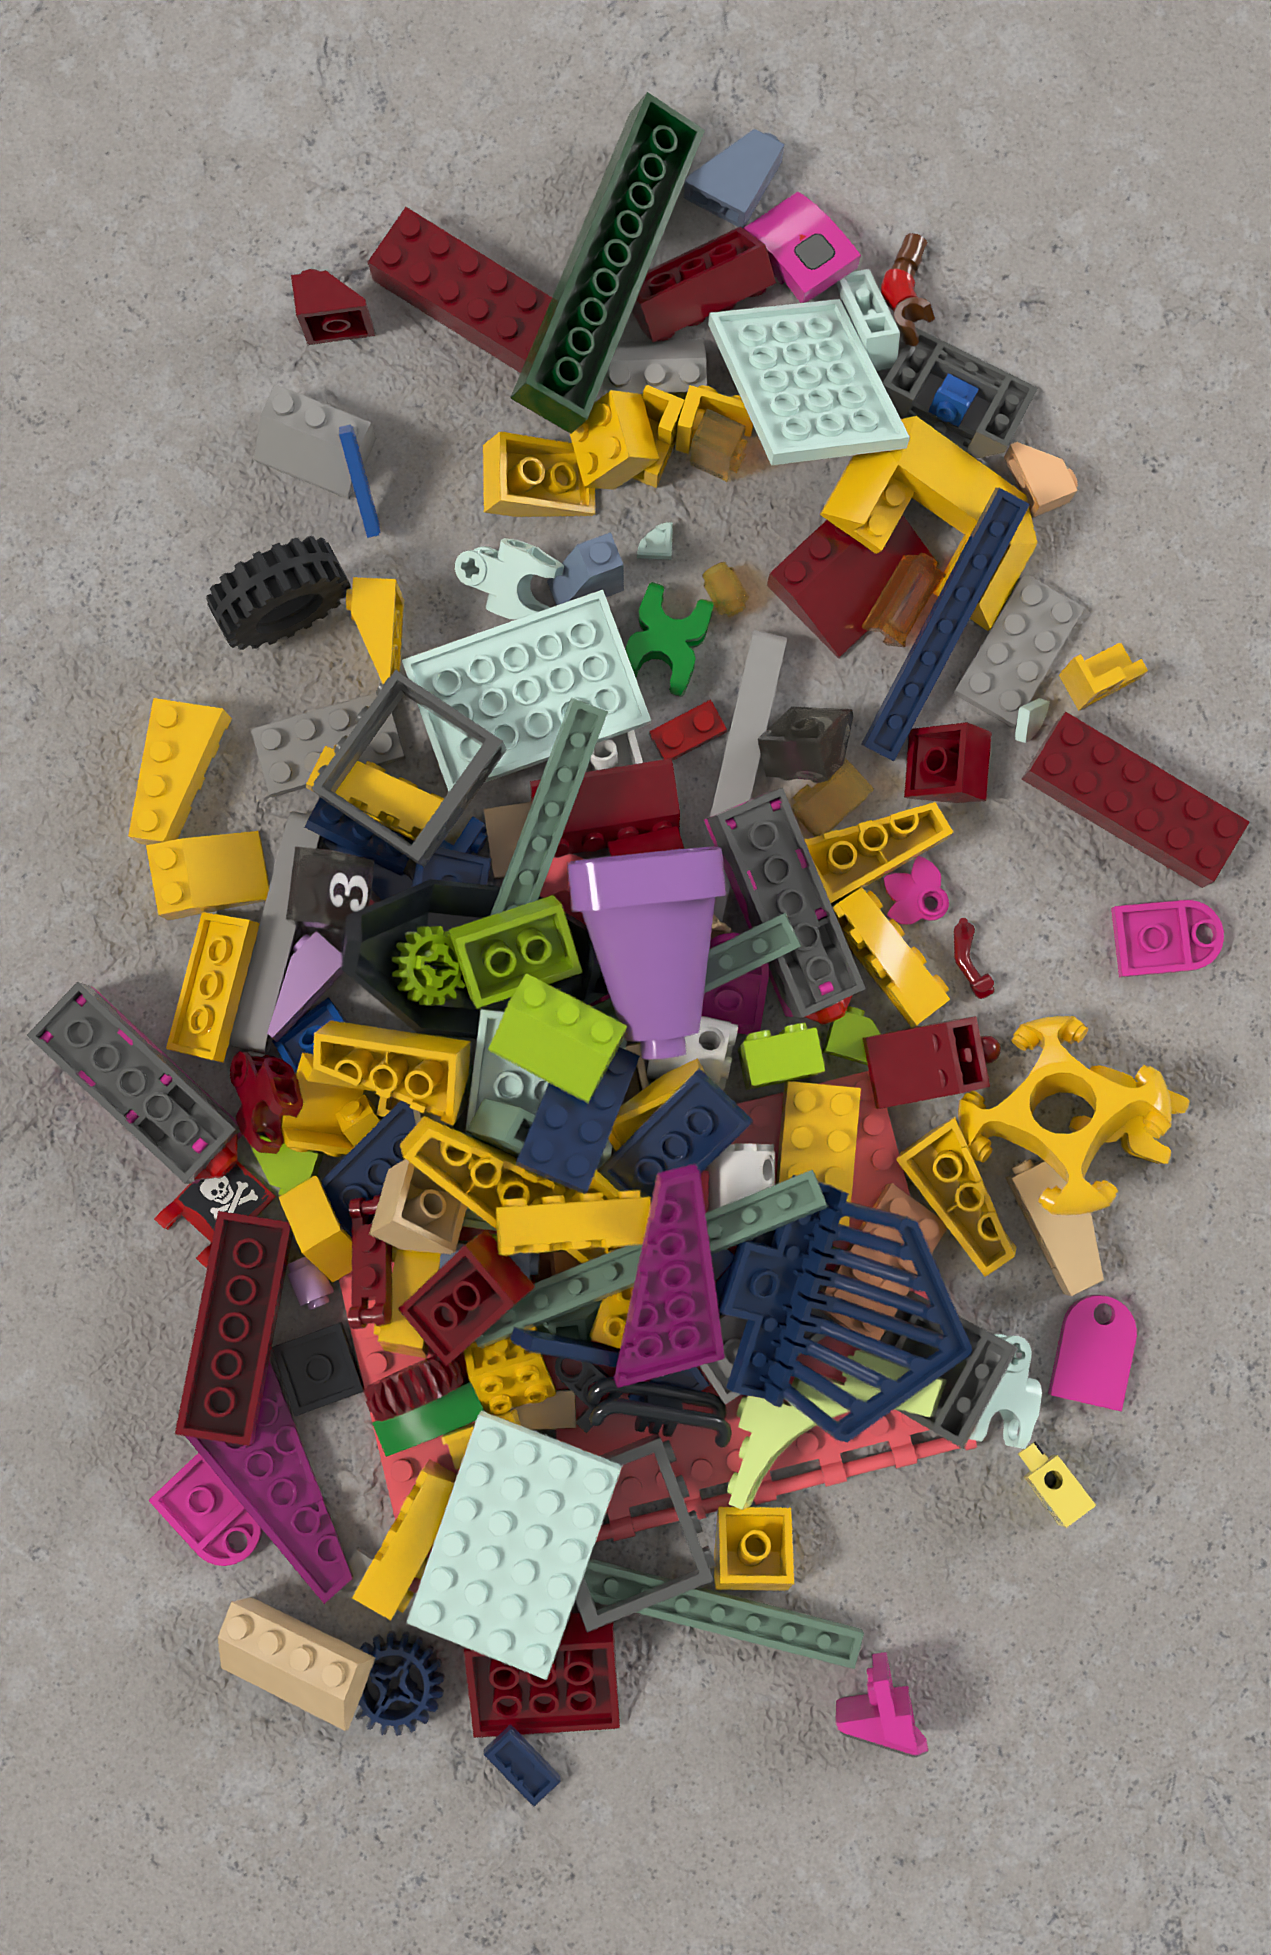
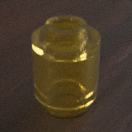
M721 562L703 573L702 577L705 581L703 587L714 603L719 615L727 614L728 617H732L746 608L745 603L748 601L749 595L734 568L728 567L726 562Z

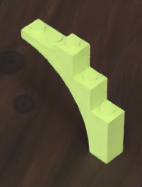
M856 1350L854 1356H848V1358L894 1380H897L909 1371V1369L863 1350ZM842 1372V1376L847 1378L845 1383L823 1376L864 1401L880 1392V1390ZM796 1377L794 1378L792 1386L832 1418L850 1412ZM937 1378L894 1410H903L927 1417H934L946 1380ZM743 1396L737 1410V1417L741 1418L738 1427L752 1433L750 1437L746 1436L742 1442L739 1457L743 1461L739 1473H733L728 1485L727 1492L732 1494L729 1505L742 1510L751 1507L761 1481L778 1456L799 1436L817 1426L787 1401L783 1400L780 1408L773 1406L763 1398Z

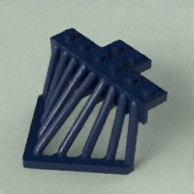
M818 1181L828 1208L776 1228L771 1246L749 1240L737 1244L718 1305V1311L724 1315L747 1319V1323L726 1388L733 1393L763 1398L773 1406L780 1408L785 1399L831 1437L838 1441L849 1442L967 1358L972 1352V1347L918 1221L907 1216L846 1201L849 1193L833 1185ZM847 1216L899 1231L904 1243L839 1224L840 1219ZM843 1240L902 1260L912 1261L917 1274L833 1247V1241ZM826 1263L843 1265L916 1291H923L926 1293L930 1304L825 1269ZM824 1285L841 1289L922 1317L930 1322L939 1323L943 1334L818 1291L819 1286ZM812 1308L842 1314L933 1346L939 1350L928 1358L915 1356L811 1314ZM808 1331L829 1336L909 1369V1371L897 1380L891 1379L804 1337V1333ZM798 1352L828 1364L880 1390V1392L867 1401L861 1400L797 1361ZM791 1376L803 1381L850 1411V1413L836 1421L790 1385Z

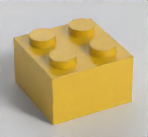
M609 391L594 402L588 419L570 434L584 488L615 490L660 460L642 394Z

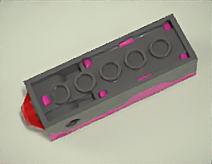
M783 787L704 819L714 846L722 848L723 868L749 930L786 913L801 943V947L769 962V978L785 1016L804 1017L820 1024H827L842 1018L846 1014L852 996L866 988Z
M76 982L27 1034L38 1047L184 1184L198 1183L201 1179L222 1178L237 1163L238 1140L243 1134L240 1132L236 1120L94 987Z

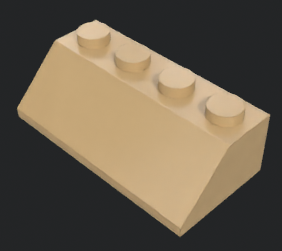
M253 1597L231 1602L217 1637L221 1668L344 1731L349 1730L375 1657Z

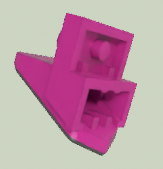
M887 1652L872 1654L873 1667L867 1668L868 1694L843 1697L836 1700L837 1729L848 1738L905 1756L916 1758L926 1754L929 1751L927 1739L915 1726L908 1685L893 1687Z

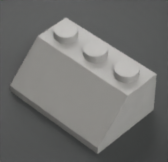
M704 339L619 342L602 383L603 396L613 390L642 394L643 398L645 385H649L685 400L689 385L694 387L700 385L707 386Z
M274 384L260 416L254 461L350 499L354 488L339 437V427L349 424L354 427L364 465L375 443L376 436L371 422Z

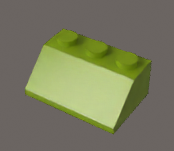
M526 973L507 1005L488 1051L589 1103L623 1042L627 1026Z

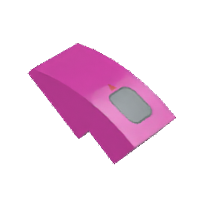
M796 192L743 228L766 245L774 276L781 285L783 283L787 284L800 303H807L856 270L859 266L861 254L828 215L800 192Z

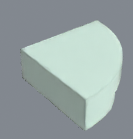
M673 522L659 524L648 532L639 543L637 558L671 560Z
M1039 698L1019 708L1015 740L1027 743L1036 735L1047 715L1049 701Z

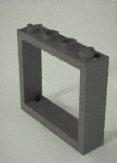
M395 670L384 684H379L376 690L377 697L369 707L365 706L359 712L355 720L356 726L350 735H345L339 740L334 749L335 756L328 766L323 765L318 770L319 776L314 781L315 784L311 789L333 807L422 867H425L507 749L501 739ZM404 695L481 745V748L412 845L335 793Z
M653 1434L600 1455V1457L620 1465H625L654 1453L697 1570L599 1610L595 1607L586 1579L583 1576L575 1600L587 1632L714 1581L710 1569L716 1567L709 1546L702 1548L697 1537L698 1533L703 1532L695 1510L688 1513L684 1498L690 1496L683 1476L675 1477L670 1463L677 1460L670 1441L662 1442L659 1434Z

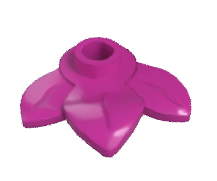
M916 857L911 874L894 873L884 877L886 892L896 902L890 908L887 916L893 918L897 923L911 925L920 919L934 921L940 919L947 912L949 899L946 892L940 888L941 873L926 858ZM926 898H933L936 901L937 906L935 909L930 910L926 908L924 904Z

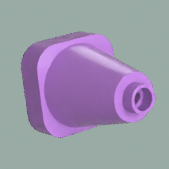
M716 846L568 862L572 911H582L618 1021L627 1026L624 1039L627 1041H640L642 1059H665L687 1054L685 1036L694 1035L700 1031L715 897L726 895L722 848Z

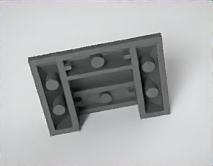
M916 328L919 339L918 345L914 347L904 346L883 382L900 419L913 416L919 417L976 459L1006 452L1038 387ZM948 373L979 389L959 427L942 421L936 415L928 412L938 388L941 387Z
M909 1291L907 1297L930 1304L929 1300L912 1291ZM899 1309L894 1315L895 1318L943 1334L939 1323L930 1322L922 1317ZM959 1316L971 1344L972 1352L967 1358L939 1377L945 1379L946 1383L936 1415L934 1417H927L903 1410L897 1411L964 1449L1018 1347ZM885 1330L879 1340L924 1358H928L939 1350L933 1346Z

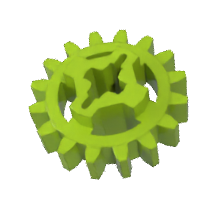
M442 926L417 927V932H407L405 936L408 943H397L396 945L398 950L402 952L401 956L392 957V961L399 964V969L395 970L392 976L402 978V982L397 987L398 990H409L407 999L411 1001L419 1000V1005H432V1003L433 1005L445 1004V998L455 999L457 995L454 988H464L465 983L460 979L463 974L449 931H443ZM424 962L431 963L432 966H437L438 969L430 968V966L424 965Z

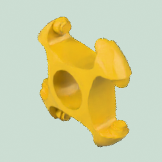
M1074 1016L1045 1017L1019 1025L1011 1040L1013 1044L1023 1051H1026V1049L1033 1050L1036 1045L1043 1049L1027 1079L1009 1097L989 1110L986 1109L984 1104L985 1099L976 1091L966 1092L962 1099L959 1100L958 1107L959 1127L975 1161L984 1163L989 1158L993 1148L990 1147L992 1141L988 1138L997 1136L1038 1155L1067 1182L1063 1189L1057 1186L1052 1189L1046 1188L1038 1200L1042 1207L1052 1215H1080L1110 1206L1117 1197L1118 1189L1106 1180L1102 1182L1095 1181L1091 1185L1084 1180V1177L1099 1148L1130 1119L1136 1116H1145L1143 1119V1123L1146 1125L1144 1127L1145 1131L1157 1139L1164 1136L1172 1124L1170 1096L1160 1071L1151 1066L1143 1065L1135 1076L1137 1088H1127L1089 1070L1061 1045L1064 1041L1069 1044H1073L1075 1041L1079 1043L1088 1032L1085 1024ZM1056 1093H1073L1080 1096L1093 1107L1095 1112L1091 1122L1081 1130L1070 1134H1056L1043 1129L1034 1120L1032 1115L1042 1100Z

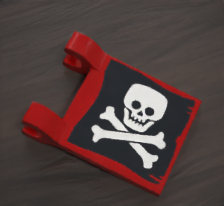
M237 1161L235 1166L222 1178L201 1179L198 1183L189 1184L154 1220L167 1230L181 1216L190 1222L210 1241V1244L196 1257L207 1268L218 1211L258 1217L276 1196Z

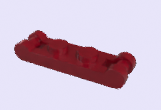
M381 1194L375 1195L372 1200H366L364 1197L353 1198L349 1203V1212L352 1217V1293L348 1321L352 1329L365 1328L367 1324L374 1323L376 1326L389 1325L392 1320V1245L370 1235L372 1224H369V1215L376 1213ZM375 1300L373 1308L368 1309V1301Z

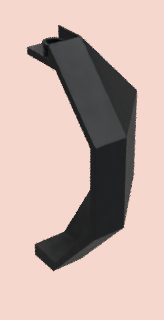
M429 879L347 915L341 943V970L416 1033L477 1039L482 1007L476 1008L471 1000L463 975H461L460 979L465 983V987L454 988L457 995L455 999L445 998V1004L433 1005V1003L432 1005H419V1000L411 1001L407 999L409 990H398L397 987L402 982V978L392 976V973L399 969V964L394 963L392 957L401 956L402 952L396 947L397 943H408L405 934L407 932H417V927L442 926L443 931H449L450 929L489 917L501 886ZM564 911L582 973L548 985L589 1005L607 995L608 989L587 926ZM424 962V965L430 966V968L438 969L437 966H432L431 963ZM512 997L483 1006V1008L506 1010Z

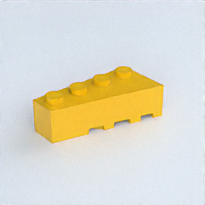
M153 698L128 837L139 844L145 845L179 838L192 809L193 799L198 789L200 790L205 780L204 775L211 759L215 758L220 746V739L232 720L223 708Z
M334 745L333 749L327 746L324 747L306 783L307 789L313 791L311 788L319 776L318 770L323 765L328 766L335 756L334 749L336 745ZM357 761L335 793L383 826L415 841L444 798L418 789L416 784L402 777L397 779L386 774V770L375 763L367 761L364 764Z
M426 1116L418 1122L400 1143L403 1157L496 1230V1208L504 1207L503 1200L526 1198L527 1206L542 1205V1197L562 1196L567 1191V1188L562 1184L516 1166L518 1158Z
M392 1245V1262L394 1263L392 1272V1320L389 1325L376 1326L374 1324L373 1334L379 1335L378 1342L384 1351L427 1358L429 1346L425 1345L423 1338L401 1314L398 1308L440 1269V1253L401 1250Z

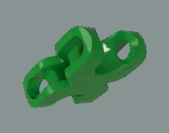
M651 582L647 587L639 608V625L643 631L635 632L630 636L625 650L635 678L643 664L652 659L662 660L668 664L672 671L670 693L682 697L687 690L695 667L696 658L691 648L698 647L703 643L712 617L714 603L706 599H700L697 601L696 607L690 616L684 619H672L662 609L664 586Z

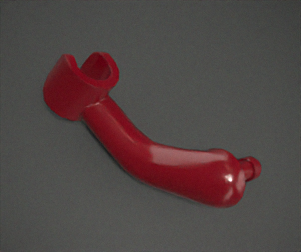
M961 918L954 928L955 963L969 981L975 997L984 999L995 992L993 987L994 980L988 973L980 976L972 964L970 950L975 928L966 918Z

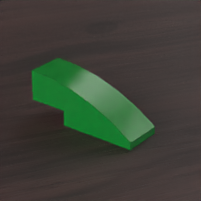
M469 1380L447 1395L413 1411L386 1421L376 1420L372 1424L387 1457L477 1420L481 1411H486Z

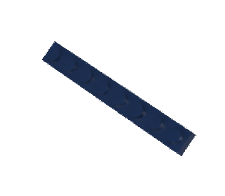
M1002 488L994 489L861 745L895 761L1030 504Z

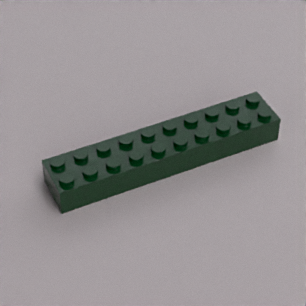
M646 92L627 118L510 399L570 434L589 417L705 132L703 128L649 92Z

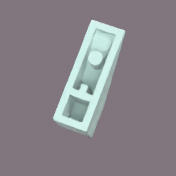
M870 269L851 272L837 282L841 302L875 370L880 371L892 368L898 357L900 331Z

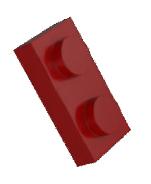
M710 699L649 731V735L662 760L671 758L673 761L727 733V728Z

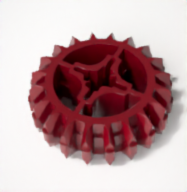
M434 1355L374 1382L364 1391L369 1412H372L375 1420L386 1421L413 1411L456 1390L464 1382L463 1370L459 1360L455 1358L449 1365L445 1366L439 1357Z

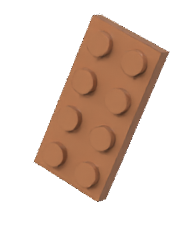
M893 1183L885 1186L872 1207L907 1216L918 1221L931 1254L947 1230L946 1225L938 1216ZM866 1221L859 1228V1230L904 1243L899 1231ZM850 1243L846 1251L917 1274L912 1261L902 1260ZM837 1264L833 1270L834 1272L907 1296L911 1289ZM824 1286L821 1292L893 1317L898 1311L896 1308L841 1289ZM820 1310L839 1325L876 1340H880L885 1332L882 1328L845 1315Z

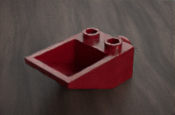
M977 1016L952 1019L862 1038L876 1109L988 1088L990 1083L986 1064L996 1061L1001 1053V1046L997 1039L988 1035L980 1037Z

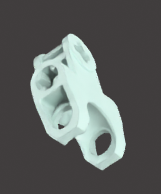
M509 538L501 540L499 551L488 546H482L474 550L462 552L455 561V572L459 580L465 585L489 593L486 609L507 619H520L550 608L537 601L532 595L530 588L533 575L555 578L556 576H562L564 565L561 562L552 558L540 548Z
M994 1334L1018 1347L1016 1352L1022 1353V1357L1016 1358L1015 1353L969 1439L983 1441L988 1432L991 1417L999 1411L1003 1418V1439L1005 1445L1025 1449L1029 1444L1039 1416L1042 1394L1041 1385L1038 1380L1028 1378L1032 1358L1029 1343L1020 1336Z

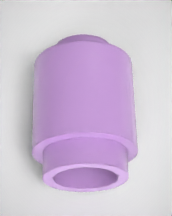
M307 1257L288 1264L291 1272L288 1274L300 1307L308 1305L309 1310H313L330 1302L328 1295L334 1293L329 1278Z

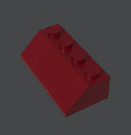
M740 226L648 270L632 309V313L642 332L653 342L665 341L673 337L676 331L686 326L692 327L701 324L710 313L728 311L735 307L736 302L747 297H757L765 293L766 288L776 284L766 245Z
M672 759L585 772L554 858L587 851L595 852L600 849L609 848L608 842L674 826L678 827L680 833V809ZM541 779L530 781L531 804Z

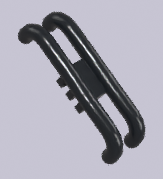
M614 1377L599 1380L592 1385L587 1393V1401L592 1405L598 1404L589 1416V1422L595 1427L600 1426L604 1419L611 1414H625L637 1416L635 1431L644 1432L649 1422L648 1430L650 1434L657 1435L663 1425V1436L672 1437L677 1425L684 1424L715 1430L717 1432L715 1443L721 1448L726 1447L731 1439L732 1430L726 1421L727 1407L719 1396L712 1393L645 1381L617 1388ZM610 1392L643 1396L645 1399L644 1402L623 1398H612L599 1403L603 1395ZM682 1403L712 1409L713 1413L683 1409Z

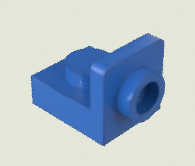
M948 373L943 384L938 388L928 412L936 415L942 421L959 427L979 389Z

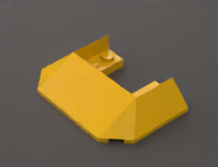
M913 416L901 419L910 437L907 449L853 455L820 515L877 554L883 550L911 498L922 504L964 534L933 591V594L939 596L994 489L1002 488L1027 503L1028 500L1026 494L919 417ZM1029 507L970 617L972 621L987 631L991 630L1038 544Z

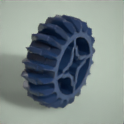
M392 1630L387 1634L386 1643L382 1636L377 1634L373 1638V1646L364 1642L360 1647L361 1651L375 1657V1661L389 1655L403 1657L398 1664L392 1666L386 1665L383 1662L380 1665L374 1662L369 1676L372 1677L371 1682L378 1686L380 1698L378 1702L372 1698L366 1683L358 1706L360 1705L361 1708L355 1715L356 1720H360L367 1715L370 1718L366 1726L368 1730H371L377 1722L382 1724L380 1728V1734L386 1735L389 1726H393L396 1736L401 1735L403 1724L406 1725L410 1732H414L417 1728L416 1719L420 1723L426 1724L430 1718L427 1711L436 1712L439 1704L435 1699L442 1698L444 1694V1689L437 1685L444 1682L445 1674L434 1672L441 1667V1660L433 1659L429 1661L434 1648L429 1646L422 1651L420 1647L423 1638L417 1637L414 1644L409 1643L410 1635L408 1631L403 1632L400 1641H396V1634ZM413 1663L422 1674L424 1692L417 1688L418 1684L409 1675V1669ZM404 1670L397 1689L393 1688L390 1695L387 1696L386 1694L390 1688L389 1684L393 1676L397 1677L399 1672ZM401 1700L407 1704L410 1701L415 1703L413 1706L402 1710L388 1709V1706L394 1701Z

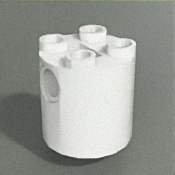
M701 1016L699 1033L685 1036L687 1054L673 1058L649 1059L647 1078L657 1080L663 1074L698 1058L708 1077L724 1091L726 1079H728L730 1071L731 1053L735 1044L738 1025L731 1024L728 1021Z
M730 1144L704 1170L709 1171L708 1212L775 1185L774 1144Z

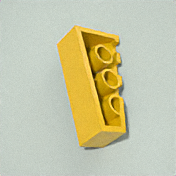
M936 802L894 813L884 818L873 821L869 820L856 826L834 830L804 840L830 903L833 906L859 888L866 887L944 842L954 832Z
M861 887L832 908L851 952L910 1027L913 1028L950 1000L946 994L949 989L937 974L932 976L924 965L927 961L923 954L915 946L910 949L902 937L905 933L900 925L893 918L888 921L880 910L883 905L872 891L866 893Z
M332 1020L314 1033V1069L355 1086L359 1084L376 1090V1094L387 1099L393 1097L410 1104L411 1109L421 1113L425 1111L441 1117V1121L445 1123L455 1124L469 1076L470 1041Z
M955 1117L932 1129L900 1152L896 1161L984 1277L1015 1257L1017 1247L1004 1231Z
M640 1190L617 1192L618 1199L603 1200L602 1193L580 1194V1202L565 1203L564 1196L542 1197V1205L527 1206L526 1198L503 1200L504 1207L496 1208L498 1254L510 1255L522 1252L536 1253L643 1244L651 1208L650 1197L641 1198Z
M429 1459L419 1474L416 1484L407 1496L398 1517L389 1529L381 1544V1548L372 1560L352 1599L389 1620L392 1619L396 1610L404 1613L414 1595V1592L408 1590L415 1577L422 1580L429 1559L427 1554L435 1542L457 1474Z

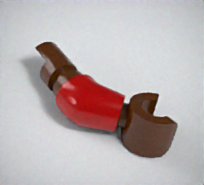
M909 233L905 236L894 264L890 270L886 271L881 284V294L886 304L894 312V318L902 341L912 347L917 346L919 343L914 323L919 320H925L928 323L935 320L931 303L926 299L917 297L914 290L915 272H917L920 266L922 255L927 245L926 239L915 233Z

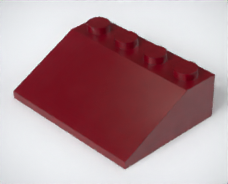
M903 514L883 550L877 554L826 520L769 573L767 586L839 659L938 566V562Z
M570 1614L547 1679L464 1647L474 1738L496 1737L510 1724L521 1735L620 1729L614 1622L587 1632L581 1614Z

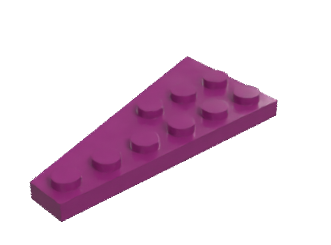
M695 1164L661 1172L657 1175L614 1377L617 1388L725 1359L700 1172Z
M269 1360L256 1435L252 1445L247 1446L185 1437L323 1604H325L353 1579V1575L272 1362Z

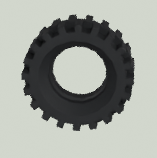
M308 536L303 541H300L299 538H293L288 544L282 546L280 542L272 545L270 550L264 553L258 551L252 554L253 558L247 562L240 561L234 565V571L224 573L219 577L221 583L211 586V594L206 596V600L230 647L234 648L237 646L239 650H244L251 645L252 649H256L263 643L268 642L269 645H272L282 637L287 636V638L295 635L296 631L313 626L312 622L315 620L324 619L329 615L327 611L337 608L341 604L339 599L346 598V591L351 588V585L329 542L326 543L322 537L316 540L314 536Z

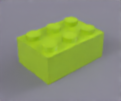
M554 895L449 930L469 996L476 1008L512 997L526 973L546 984L582 973L562 904Z
M806 1023L786 1026L779 1032V1035L771 1036L770 1030L750 1033L737 1048L745 1090L811 1078L825 1072L817 1028L807 1029Z

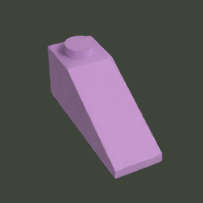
M317 931L311 937L308 934L303 936L293 948L295 953L291 956L267 1032L276 1042L344 973L341 970V953Z

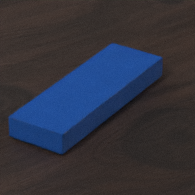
M351 424L339 427V437L367 538L379 536L380 523L354 427Z

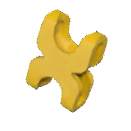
M1101 1065L1090 1066L1089 1070L1127 1088H1137L1136 1080L1129 1074ZM1168 1090L1172 1114L1185 1113L1190 1103L1188 1098ZM1085 1115L1074 1116L1070 1122L1069 1129L1072 1132L1079 1131L1091 1122L1092 1118ZM1136 1116L1130 1119L1105 1142H1115L1120 1138L1121 1147L1127 1154L1156 1164H1168L1171 1157L1170 1148L1156 1141L1153 1136L1145 1131L1144 1127L1146 1125L1143 1123L1145 1116Z

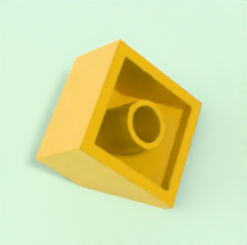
M718 1507L714 1546V1562L716 1564L714 1568L715 1590L788 1591L794 1585L791 1508L749 1507L742 1510L737 1507Z

